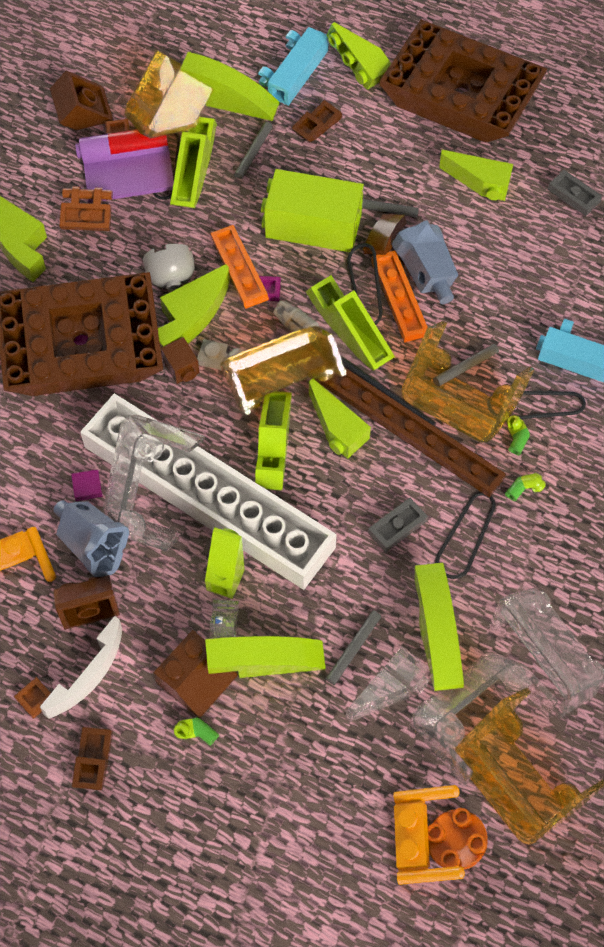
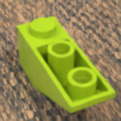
M335 22L331 24L326 35L332 47L337 49L344 64L353 71L357 82L367 90L378 84L391 65L390 60L382 49Z
M214 527L205 577L206 590L233 599L245 571L242 536L232 529L224 528L222 530Z

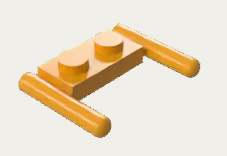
M31 527L26 532L20 531L0 539V571L36 556L45 580L52 582L56 579V574L36 527Z
M449 785L394 792L396 866L398 868L397 881L399 885L462 879L465 876L464 868L461 866L429 869L428 821L425 801L458 797L460 793L458 786Z

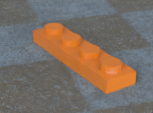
M234 225L210 233L223 264H227L229 267V276L244 308L246 309L268 301V293Z
M390 251L386 255H376L379 282L404 343L428 337L429 329L396 251Z

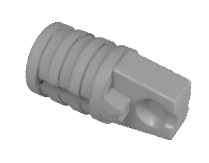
M280 301L273 311V314L286 328L290 329L291 332L295 333L296 336L305 342L312 335L316 334L319 324L301 309L286 301Z

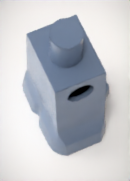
M426 220L416 226L400 231L391 245L402 258L420 293L435 292L440 304L451 302L454 299V295L450 287L458 277V272L445 244L441 228L438 225L430 224Z
M64 500L59 501L54 506V513L60 518L56 535L79 558L93 577L114 574L119 568L123 556L122 551L126 547L129 529L120 522H114L88 501L67 503Z

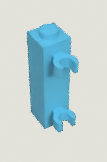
M308 27L301 37L296 31L290 30L286 35V39H289L286 47L291 50L275 73L268 67H262L258 75L262 76L259 84L268 87V92L279 102L289 106L328 52L329 41L326 36L327 34Z
M564 319L560 330L549 327L547 335L540 336L536 350L540 351L538 360L604 382V345L570 334L574 324L573 321Z

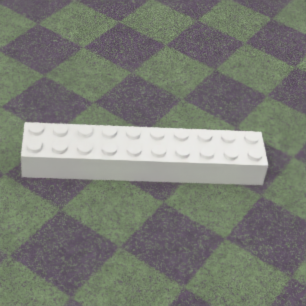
M115 393L80 432L85 448L212 531L214 527L222 530L228 528L236 531L242 536L243 551L303 590L336 548V534Z

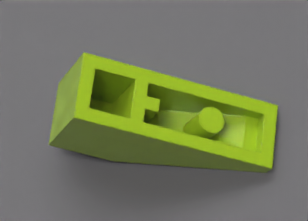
M442 150L439 168L479 195L490 200L505 201L513 164Z
M312 378L309 381V395L329 446L337 455L343 454L348 459L370 439L371 427Z

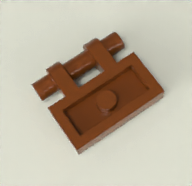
M73 186L72 189L63 188V198H71V203H61L59 225L61 229L110 231L112 207L110 204H102L103 200L113 199L112 190H103V187L81 189L80 186ZM81 199H93V204L80 203Z

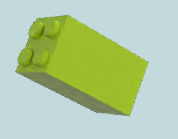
M275 169L273 179L269 178L267 183L268 198H263L261 213H264L262 228H265L266 238L350 252L355 244L362 215L364 184Z

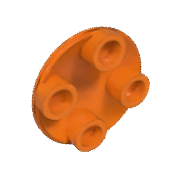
M465 808L444 812L428 826L429 853L433 860L443 868L461 866L466 870L476 865L485 854L488 844L486 828L475 814Z

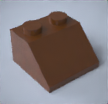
M67 70L51 86L50 92L58 120L63 126L80 130L105 124L106 121H113L103 86Z
M110 575L91 577L88 581L77 584L70 582L63 584L58 589H54L55 608L64 630L120 615Z
M194 630L183 639L153 672L156 683L198 718H201L238 676L235 671L209 674L205 639Z

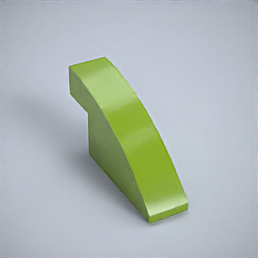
M187 52L180 68L182 83L204 87L206 106L273 121L279 101L266 89L232 67L211 58Z
M191 116L188 132H182L171 205L188 208L196 207L212 153L217 126L215 119Z
M0 196V249L21 274L34 282L46 270L43 256L35 251L47 238L44 224Z
M227 264L160 297L162 312L170 322L158 328L160 348L183 337L189 344L206 328L222 304L229 286L230 277Z
M330 275L306 291V294L326 323L355 356L371 370L374 371L395 357L354 290L344 296L334 278Z
M265 392L259 424L258 459L255 473V483L265 489L283 490L292 392Z
M444 564L415 565V585L419 598V627L434 691L464 688L458 634Z
M280 636L205 639L209 674L238 671L239 678L326 669L322 640Z

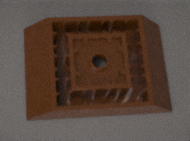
M421 19L381 78L379 84L397 107L487 143L509 136L544 78L547 68ZM457 88H464V89H466L467 91H466V92H463V93H459V92L456 91V89H457Z
M150 272L0 291V360L4 391L29 396L46 395L141 382L162 371L163 363ZM78 335L88 337V341L83 345L74 343V339Z

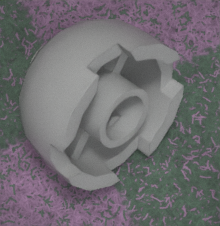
M166 244L165 250L156 253L154 249H151L144 255L143 264L145 271L150 272L151 282L154 285L168 291H174L191 279L195 265L193 253L189 251L187 245Z

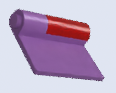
M165 125L79 138V143L75 144L77 157L82 158L84 163L86 189L103 187V190H112L113 199L173 190L174 179ZM88 199V203H93V199Z

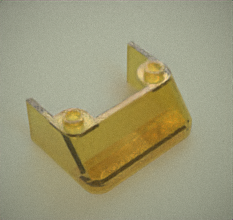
M158 50L155 51L124 112V115L142 135L150 139L195 128L200 119L199 114L213 91L211 87L181 71V63Z
M441 321L427 328L402 386V396L411 405L479 442H488L498 434L518 405L534 368L530 366L517 374L512 385L503 384L496 388L492 397L457 378H453L439 387L436 386L433 378L450 369L451 366L449 353L438 346L447 322Z
M310 326L227 358L220 363L222 372L237 405L246 415L251 413L250 410L260 406L264 395L309 377L325 381L334 376L333 373H337L341 377L346 375L333 334L318 326Z
M528 688L502 699L458 743L455 749V757L459 765L517 839L524 844H533L574 814L604 787V780L602 779L581 793L570 783H561L553 790L514 743L523 733L522 721L514 712V709L531 693Z

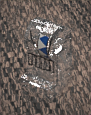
M213 600L210 639L237 636L239 601Z

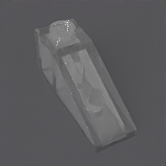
M401 647L346 710L345 719L348 722H353L410 698L414 692L420 694L430 681L427 679L430 668L404 647Z

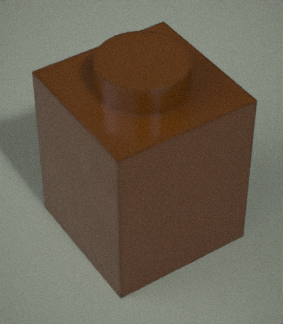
M184 337L161 348L162 360L176 384L182 381L189 382L200 373L198 359Z

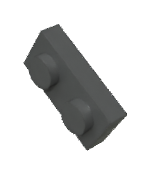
M563 170L549 183L547 189L585 216L602 200L601 194L566 170Z
M408 498L368 528V534L386 553L426 523L428 516L411 498Z

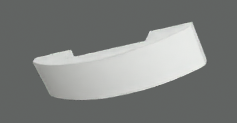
M114 616L99 634L97 641L100 648H102L70 689L67 690L58 684L40 706L47 718H52L72 708L100 683L112 665L120 645L122 626L119 618Z

